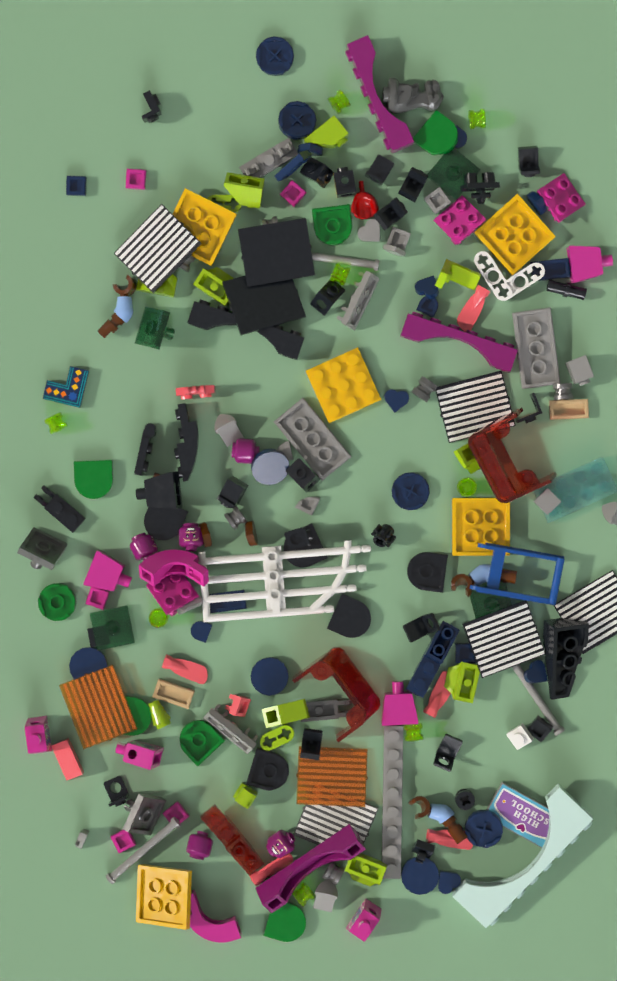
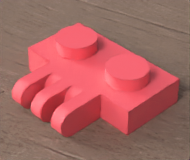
M215 385L176 388V396H181V400L193 399L192 395L208 398L212 397V393H216Z

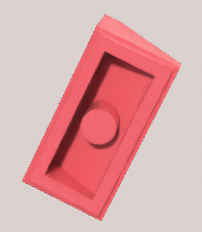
M69 738L51 745L66 781L84 773Z

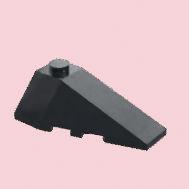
M564 618L544 620L543 641L551 700L566 698L570 695L576 678L575 671L578 664H581V654L583 648L588 643V622Z

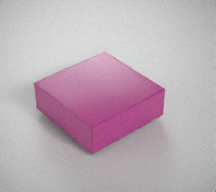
M127 169L126 189L145 190L146 170Z
M291 180L280 193V196L295 207L307 192Z
M91 587L85 604L104 610L110 591Z
M178 801L162 813L169 823L173 817H176L182 823L190 816Z
M124 829L110 836L118 853L136 845L132 834Z

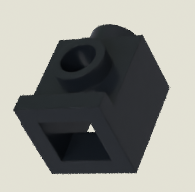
M348 167L338 168L337 172L333 173L337 198L356 195L353 170H349ZM344 177L347 178L348 183L343 184L341 182V179Z

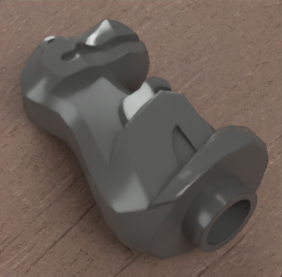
M389 78L388 87H383L382 102H387V110L393 113H403L417 108L434 111L440 106L444 95L440 91L439 83L433 79L426 81L424 84L425 90L420 91L418 83L413 85L402 84L396 78Z

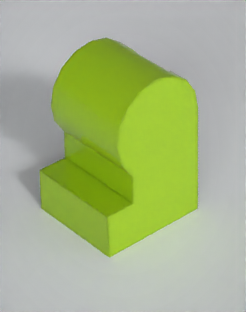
M242 782L233 797L237 803L249 809L258 792Z

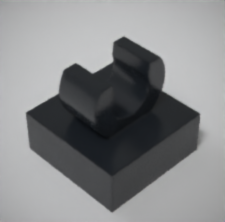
M417 839L412 848V852L417 854L415 862L423 864L426 857L430 858L434 853L435 845Z

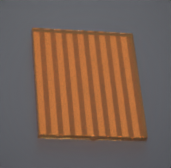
M113 665L89 674L85 673L84 676L59 685L83 750L137 730Z
M299 746L298 773L296 774L298 777L296 804L365 807L366 780L368 779V749L321 747L319 760L300 758L301 746Z

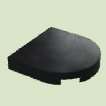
M148 507L144 517L145 529L148 534L157 540L172 539L183 526L189 511L182 508Z
M313 524L306 525V530L310 529L313 538L310 541L311 545L295 550L323 548ZM297 533L292 534L290 537V541L294 545L299 544L302 540L301 536ZM285 540L283 550L290 551ZM315 556L289 558L287 560L296 567L304 568L328 557Z
M422 552L415 555L407 567L409 581L420 590L443 593L448 555Z
M342 593L327 629L348 638L359 637L368 630L371 624L370 611L363 602Z
M257 747L246 785L268 791L281 787L285 784L289 775L287 761L276 752Z

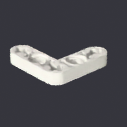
M478 252L474 258L475 265L494 295L501 301L509 300L540 280L545 274V268L542 264L532 263L506 280L488 252ZM480 255H482L483 257H488L486 262L489 266L491 265V263L494 265V267L489 268L485 273L483 271V269L486 268L483 263H478V261L480 260ZM533 266H535L536 268L541 267V275L531 276L530 278L533 279V281L529 282V279L524 274V272L527 270V273L529 274L533 271ZM492 270L497 271L499 274V278L495 282L488 279V274ZM522 276L525 278L526 282L523 287L515 285L516 277ZM502 279L504 283L501 284V286L504 289L508 288L509 290L507 292L508 296L506 298L504 296H499L498 293H500L501 291L498 286L496 287V289H494L493 285L498 284Z

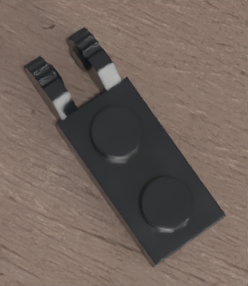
M151 423L145 425L134 471L135 475L143 476V473L148 471L149 462L146 459L147 455L152 453L153 443H150L151 438L156 436L155 431H157L156 426Z
M43 485L41 489L52 499L47 503L37 494L34 496V499L74 533L86 518L60 495L55 494L47 486Z

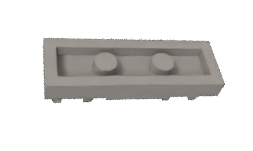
M287 138L239 168L243 175L261 178L295 158L298 153L290 139Z
M368 271L365 274L363 272L358 273L363 278L359 283L354 281L358 288L351 296L349 307L341 308L346 312L344 317L337 316V319L342 324L352 330L356 329L379 281L377 276Z
M220 704L216 705L214 709L211 708L203 719L246 754L253 750L256 746L255 741L258 735L256 734L253 738H249L248 732L251 729L248 728L242 733L235 722L226 720L225 717L228 715V711L220 714L218 712Z

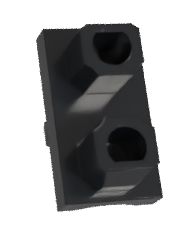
M494 172L482 173L481 183L477 182V173H467L464 175V185L460 186L461 192L476 191V193H471V198L476 199L478 204H484L486 198L491 197V193L485 191H493L495 188H500V182H495Z

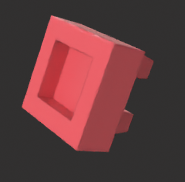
M230 694L229 698L233 700L232 706L226 705L225 709L229 711V714L245 717L251 699L245 696Z

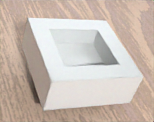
M523 723L506 734L517 750L534 739Z

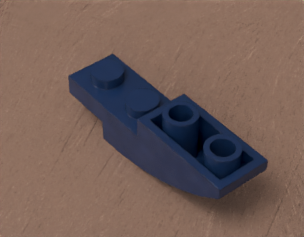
M442 621L439 626L440 630L435 633L406 687V690L420 698H424L440 665L446 658L460 631L445 621Z

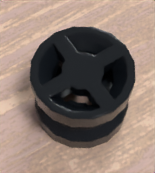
M460 789L455 795V802L460 809L469 810L475 804V797L470 790Z

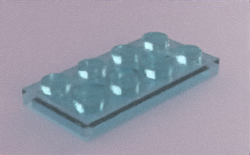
M603 457L532 488L536 498L548 488L561 501L548 515L543 512L547 523L617 492V487Z

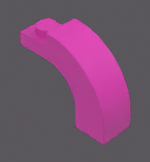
M184 550L161 551L149 556L139 565L140 578L154 587L163 578L174 574L185 575L203 587L209 582L208 569L204 565L199 564L198 556Z
M195 889L191 890L190 927L195 933L206 940L218 943L230 942L241 938L242 933L236 916L224 920L209 918L200 907Z

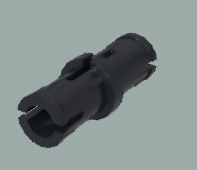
M549 279L546 291L561 294L562 297L566 298L569 296L584 300L587 288L577 287L569 282L561 283Z

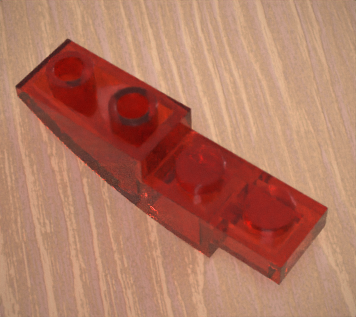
M216 804L200 816L249 876L264 865L263 860L248 840Z

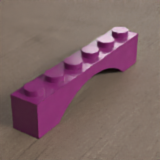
M367 35L348 43L345 55L349 62H353L355 68L352 70L356 80L360 79L362 83L360 89L363 96L369 99L370 103L367 105L371 115L375 114L378 120L375 124L379 133L383 132L385 139H383L385 148L386 150L390 149L393 154L412 146L414 140L407 124L389 113L377 96L372 75L376 52Z
M417 312L407 314L400 337L415 342L432 338L460 340L476 349L486 359L490 367L508 373L511 372L518 351L514 349L513 344L503 342L502 345L496 343L495 338L489 336L481 338L474 331L467 330V332H463L456 325L449 324L445 326L441 324L442 321L435 318H430V320L424 319L423 315Z
M348 824L257 886L255 889L262 905L269 912H275L288 902L297 885L312 871L333 861L351 860L366 850L358 832Z

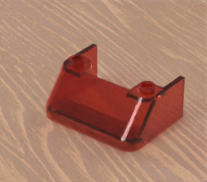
M522 407L476 431L468 440V445L496 499L501 503H509L548 485L557 476L556 472L538 480L532 470L525 469L518 472L501 439L510 432L508 421L517 418L523 412Z
M340 647L331 648L293 676L292 681L294 683L310 672L315 679L320 681L333 676L354 704V707L346 715L349 726L336 735L338 743L362 726L380 707L378 695L346 652Z

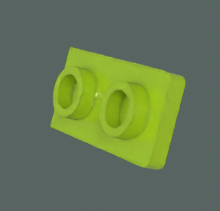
M446 259L435 286L442 289L444 283H449L451 280L474 290L481 274Z

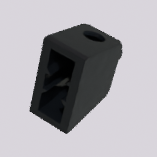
M178 471L144 480L145 488L136 489L137 500L146 499L147 507L169 509L183 507Z

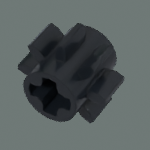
M378 524L371 533L374 536L373 542L379 547H390L396 539V536L393 535L394 529L388 524H383L382 526Z

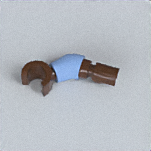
M129 275L126 276L129 284L125 290H121L119 285L113 284L114 290L120 294V297H117L115 313L111 316L112 319H108L98 329V333L104 338L110 332L115 333L119 329L118 326H122L124 322L127 323L133 315L132 297L129 296L134 294L137 285L136 281Z
M491 564L479 565L468 575L458 574L453 577L451 581L452 591H456L459 585L467 586L465 593L469 597L472 593V589H469L470 585H480L488 582ZM503 568L500 582L515 584L517 571Z
M417 796L408 802L410 805L417 803L421 806L422 811L415 815V819L428 815L429 818L437 820L445 828H449L448 832L457 844L468 837L463 831L462 826L455 822L457 820L454 816L455 813L449 806L445 804H430L422 796Z

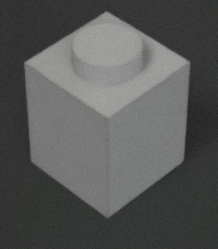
M586 355L565 363L573 384L579 383V386L589 383V378L594 377Z

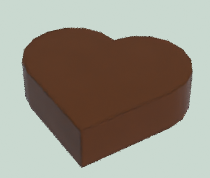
M254 521L245 523V535L250 546L258 545Z
M205 522L199 523L204 547L212 546L207 524Z

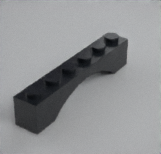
M201 299L199 302L194 301L187 322L189 325L204 330L225 325L237 326L234 316L228 312V308L219 305L217 308L210 306V302ZM279 325L256 331L274 346L279 355L298 360L304 337H301L302 333L291 330L290 333L283 331L284 327Z

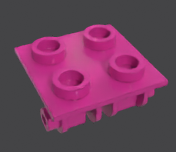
M565 173L537 190V193L543 197L545 205L549 208L547 211L551 210L554 221L557 220L558 223L586 205Z
M462 195L433 221L451 238L454 245H458L467 236L469 237L476 228L483 225L486 218Z
M181 574L169 575L163 578L155 587L149 583L146 584V587L166 615H176L178 608L199 597L187 578Z

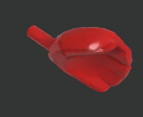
M359 181L360 192L353 199L351 212L356 218L366 220L373 217L379 211V206L375 197L369 192H365L364 181Z

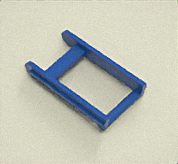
M487 542L485 544L478 543L477 547L493 550L487 587L470 585L469 589L497 596L550 605L556 604L565 560L564 556ZM506 552L556 561L549 598L499 589Z

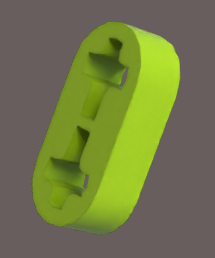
M211 195L207 198L210 201L216 199L218 203H223L220 206L234 213L239 212L242 208L240 204L235 206V209H232L230 205H225V203H231L232 199H235L232 195Z
M283 724L264 733L260 738L261 747L264 750L270 751L290 742L294 737L293 727L289 724ZM284 728L287 731H291L289 733V738H286L285 736L279 738L278 735L282 734V729ZM265 737L269 739L276 737V740L272 741V746L264 745L263 743L265 742Z

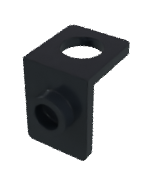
M379 154L366 172L365 177L382 186L394 163Z
M330 279L319 290L310 304L325 316L332 305L345 292V289L335 280ZM317 300H322L326 304V308L320 307Z
M535 393L530 394L536 413L518 419L516 423L525 420L527 424L537 420L535 416L542 414Z
M300 458L286 469L287 474L305 492H308L320 480Z
M305 526L284 533L290 551L307 545L310 546V541L313 540L310 529L306 530ZM295 533L299 534L302 538L301 542L297 545L292 544L290 541L291 535Z
M433 613L422 615L403 625L410 643L440 630ZM428 619L433 622L434 627L429 624Z
M445 734L436 751L433 765L451 772L454 759L463 741ZM439 759L446 760L448 765L442 764Z
M119 775L105 781L104 787L110 798L109 807L113 805L117 807L126 803L129 793L122 777ZM113 782L119 783L121 785L120 792L113 793L110 790V785Z

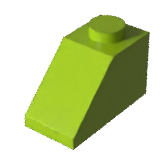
M332 116L306 137L304 143H313L324 148H335L336 146L340 148L348 141L346 138L349 133L338 119Z
M227 172L224 187L240 205L249 208H260L265 179Z

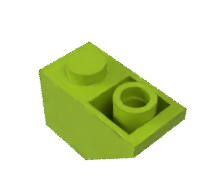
M305 699L262 709L266 728L310 718Z

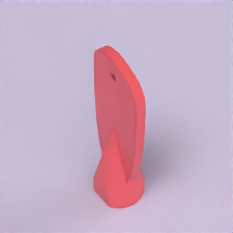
M480 285L476 287L475 293L466 302L457 318L459 327L465 332L473 328L481 313L485 298L491 292Z
M166 654L161 668L170 669L181 677L199 684H205L207 681V669L201 664L185 659L173 658Z
M443 671L440 674L431 692L428 705L423 710L424 713L433 718H436L438 710L444 705L451 694L444 687L447 671Z
M427 830V843H437L446 847L470 850L473 847V844L467 838L457 844L448 830Z
M289 853L282 858L275 859L261 870L250 873L249 876L255 886L260 885L267 877L290 865L293 862V856Z

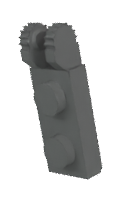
M353 699L306 701L310 718L302 719L301 722L354 716V711L351 710L338 712V705H350L353 703Z

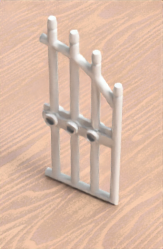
M345 540L344 547L281 551V546L262 547V553L206 557L205 551L198 552L199 564L204 565L206 568L207 565L251 561H263L264 572L208 576L209 582L204 587L201 585L203 622L334 612V606L322 605L335 593L357 591L356 585L349 584L346 586L341 585L347 573L367 571L366 565H349L351 554L370 552L371 546H352V540ZM343 554L341 566L283 570L282 559ZM337 574L331 586L284 590V578ZM253 580L265 581V591L209 595L208 584ZM323 594L310 607L286 609L285 597ZM266 599L267 610L210 614V603Z

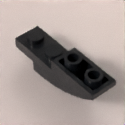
M183 403L177 404L178 409H175L176 419L181 422L182 428H178L180 439H184V443H178L177 448H174L176 460L179 459L181 466L177 467L179 479L183 478V482L189 481L196 463L199 434L197 421L189 422L187 405Z

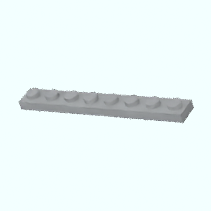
M403 725L384 726L382 862L387 865L383 879H401Z

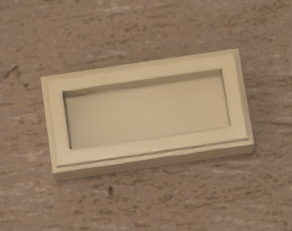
M588 399L549 400L550 420L589 418Z
M158 679L152 697L189 709L195 690Z

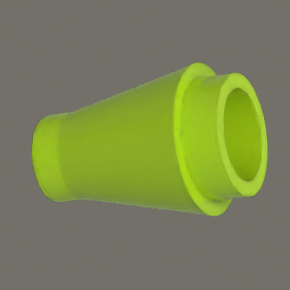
M159 699L148 704L153 726L160 729L171 724V717L161 705Z

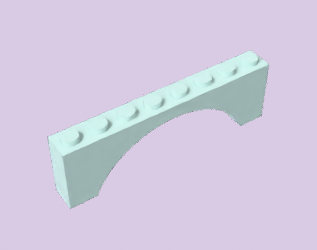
M559 784L545 796L549 810V828L545 843L537 857L526 868L511 877L490 882L474 881L465 878L452 891V897L485 928L489 925L493 926L498 921V916L503 911L507 912L510 909L512 901L515 898L519 899L526 891L525 888L529 884L533 885L538 880V875L542 871H547L556 857L559 858L564 854L568 844L575 843L579 838L578 834L582 830L586 831L592 825V815Z

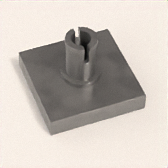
M33 527L17 553L32 560L30 565L34 569H41L44 566L52 570L68 544Z
M138 794L135 801L129 799L126 804L130 807L124 805V809L129 811L130 814L123 829L129 833L151 835L166 800L162 797Z

